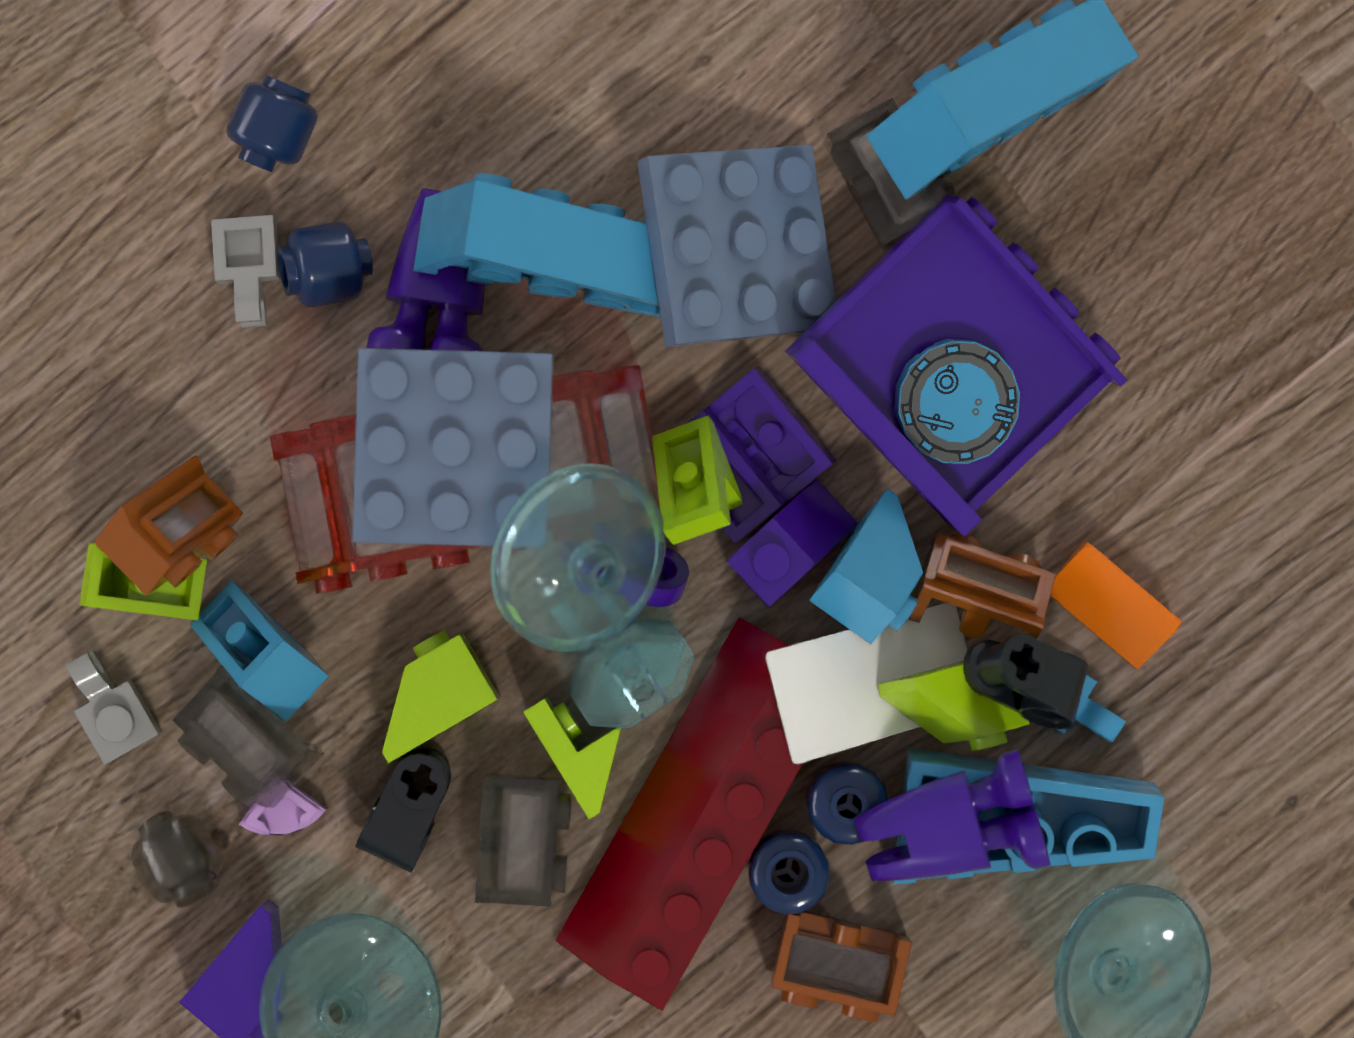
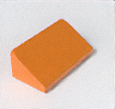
M1088 542L1081 543L1055 575L1050 597L1136 670L1183 624L1179 618Z

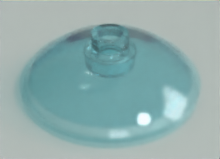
M580 464L560 469L544 477L528 489L506 516L497 535L492 553V590L498 609L507 623L518 634L533 644L554 651H577L594 647L625 629L638 616L651 598L664 564L666 536L663 532L664 522L660 509L650 492L632 476L619 469L601 464ZM603 566H605L604 571L597 578L598 572Z
M1130 883L1111 888L1100 894L1080 912L1063 940L1054 975L1055 1007L1059 1023L1066 1038H1190L1204 1011L1211 978V959L1207 938L1198 917L1183 899L1167 889L1142 883Z
M351 913L333 915L317 920L294 933L282 945L266 972L260 994L259 1011L264 1038H438L441 1026L442 1005L435 972L417 943L404 931L385 920L365 914ZM332 1002L338 1003L343 1009V1019L339 1024L334 1023L329 1016V1007Z

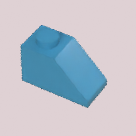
M887 488L862 517L809 600L869 644H872L887 626L898 631L906 622L918 603V600L910 594L923 574L898 496Z
M233 580L199 614L198 620H194L190 624L239 687L286 722L303 703L312 697L316 689L329 677L307 649Z

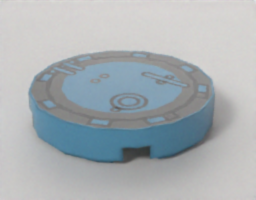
M945 339L934 343L933 346L927 347L921 353H917L906 363L895 385L894 412L903 434L919 452L942 463L968 464L990 456L1008 439L1018 419L1020 391L1013 370L996 351L972 340Z

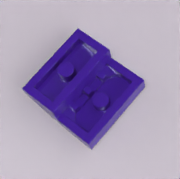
M760 366L753 368L711 405L700 411L689 421L691 422L709 415L715 425L741 493L742 505L729 510L731 524L722 527L734 544L837 461Z

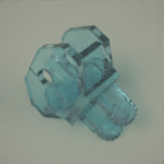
M597 578L587 586L591 590L590 596L600 611H605L609 617L607 621L588 632L584 626V619L574 605H570L565 600L555 607L577 640L574 642V645L580 653L567 690L590 726L631 728L683 692L695 655L671 621L632 618L625 608L623 610L619 608L600 578Z

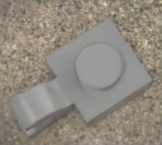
M273 215L212 219L215 281L219 285L234 284L236 323H241L242 328L266 327L267 311L262 282L281 280L277 259V219Z
M95 651L88 652L66 664V668L73 681L89 700V703L73 712L104 765L162 733L133 680L130 679L115 687Z

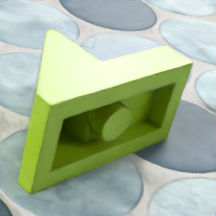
M709 415L652 436L662 531L670 542L675 545L730 525L729 510L742 505V496L715 425Z
M88 543L79 605L198 620L207 559L200 558L202 560L201 565L179 586L174 588L167 581L151 594L145 596L95 543Z
M546 697L523 713L586 816L590 819L601 811L622 724L579 749L574 739L583 733L564 702L553 707L549 698Z

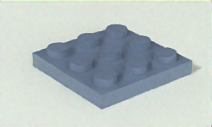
M812 145L647 156L637 161L665 348L803 334L836 302Z
M358 348L352 542L548 548L553 354Z

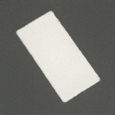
M944 603L926 608L920 623L907 619L898 631L887 626L872 644H869L849 629L768 652L766 654V661L793 763H803L920 727L882 699L879 695L877 684L964 661L967 647L964 635L959 630L960 620L956 606Z

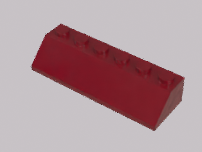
M740 617L737 619L555 939L557 943L607 980L661 1011L665 1008L803 764H795L791 759L766 661V654L768 652L790 645Z

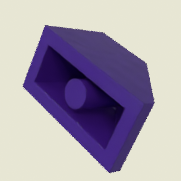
M816 478L735 552L726 563L765 606L770 607L858 523Z
M269 899L259 906L179 1002L220 1038H266L283 1017L275 1009L286 995L279 907Z

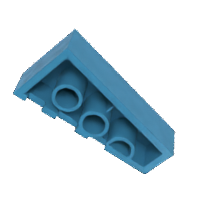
M1064 0L1040 17L1043 24L1035 27L1031 19H1028L1002 35L998 39L1001 46L993 49L989 41H985L962 55L956 61L959 68L950 72L947 65L943 63L928 71L913 83L918 93L866 136L905 200L924 190L929 183L945 171L947 175L953 173L993 145H1001L1034 124L1040 118H1047L1105 84L1139 58L1104 0H1087L1076 6L1073 0Z
M476 174L474 180L424 199L413 271L436 275L438 269L447 266L467 268L466 281L491 286L493 282L512 284L519 283L521 279L528 280V293L548 297L577 296V291L582 290L584 291L583 302L585 304L661 318L646 219L643 220V223L624 218L625 210L612 205L590 204L588 208L569 204V196L555 190L534 189L531 193L512 189V180L493 174Z
M908 748L901 794L963 770L967 775L969 783L988 777L994 771L998 760ZM1023 764L1051 866L1071 864L1072 867L1155 859L1165 796L1154 782ZM1003 806L979 811L978 816L981 821L999 817L1017 808ZM904 834L895 836L893 848L907 845ZM1012 849L989 850L991 868L938 877L956 879L974 877V874L1007 870L1017 873L1037 871V869L1027 866ZM917 879L893 881V884L916 883Z

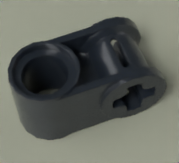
M1024 633L1008 636L1001 643L990 639L976 642L967 650L963 663L965 680L978 695L985 696L1018 712L1024 719L1040 726L1054 729H1069L1074 726L1088 670L1086 661L1070 653L1059 651L1035 639L1032 635Z
M426 747L414 749L405 754L393 770L382 796L376 800L356 842V848L407 872H413L435 825L433 820L450 786L452 774L445 756L437 750ZM421 764H424L432 769L429 779L438 785L437 788L428 785L422 793H419L411 788L414 778L406 774V770L416 772Z

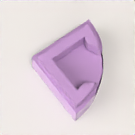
M276 773L239 825L258 834L285 835L310 826L328 808L284 776Z

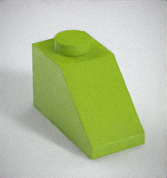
M443 630L412 648L418 659L409 663L404 668L382 751L388 763L501 698L464 634H459L450 640L446 631Z
M964 661L877 684L879 695L882 699L944 744L969 740L971 751L986 749L1007 743L1005 731L1029 725V721L1021 717L1018 712L974 692L965 680L963 671Z

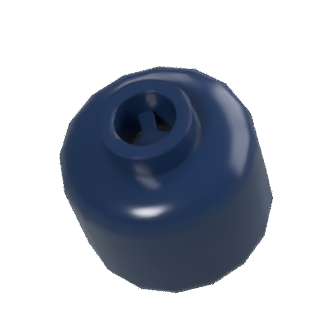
M267 75L264 76L262 83L249 82L245 84L226 128L227 135L231 141L242 146L238 158L269 172H273L276 162L287 165L298 163L304 154L318 119L317 111L308 104L311 94Z
M331 222L294 229L288 234L286 246L278 247L277 250L279 273L286 295H296L299 302L306 307H317L356 299L360 295L363 286V276L372 275L373 273L372 256L367 240L365 238L356 240L354 233L344 222Z
M841 761L827 765L814 776L807 789L805 805L811 823L821 836L836 844L854 845L865 842L860 841L858 838L854 819L869 809L887 801L888 796L884 784L873 771L859 763ZM846 794L845 802L837 805L839 798ZM854 794L860 800V809L852 804ZM849 809L855 815L845 817L839 814V812Z
M795 830L775 831L762 838L752 852L748 863L749 883L757 900L769 910L785 915L802 913L814 907L826 893L830 880L829 862L820 845L807 834ZM786 858L785 866L775 869L777 863L781 859ZM793 859L799 864L798 874L792 869ZM788 874L792 879L783 880L778 876Z

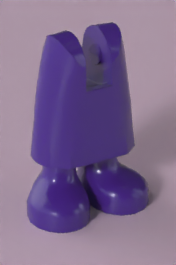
M422 188L415 202L396 255L386 294L387 300L400 304L399 312L393 324L376 327L369 333L368 349L425 350V329L428 309H431L432 305H436L440 310L437 329L429 350L483 352L480 345L468 336L467 317L468 315L483 314L486 285L466 281L467 268L447 266L438 269L436 275L413 271L424 199L441 192L439 190Z
M1019 749L1003 753L999 757L994 771L988 777L969 783L967 775L963 770L882 802L854 819L860 841H876L904 834L907 845L881 851L866 860L865 863L871 881L929 878L991 868L989 850L994 849L1014 850L1024 863L1033 869L1051 866ZM1000 806L1017 808L999 817L981 821L978 816L979 811Z

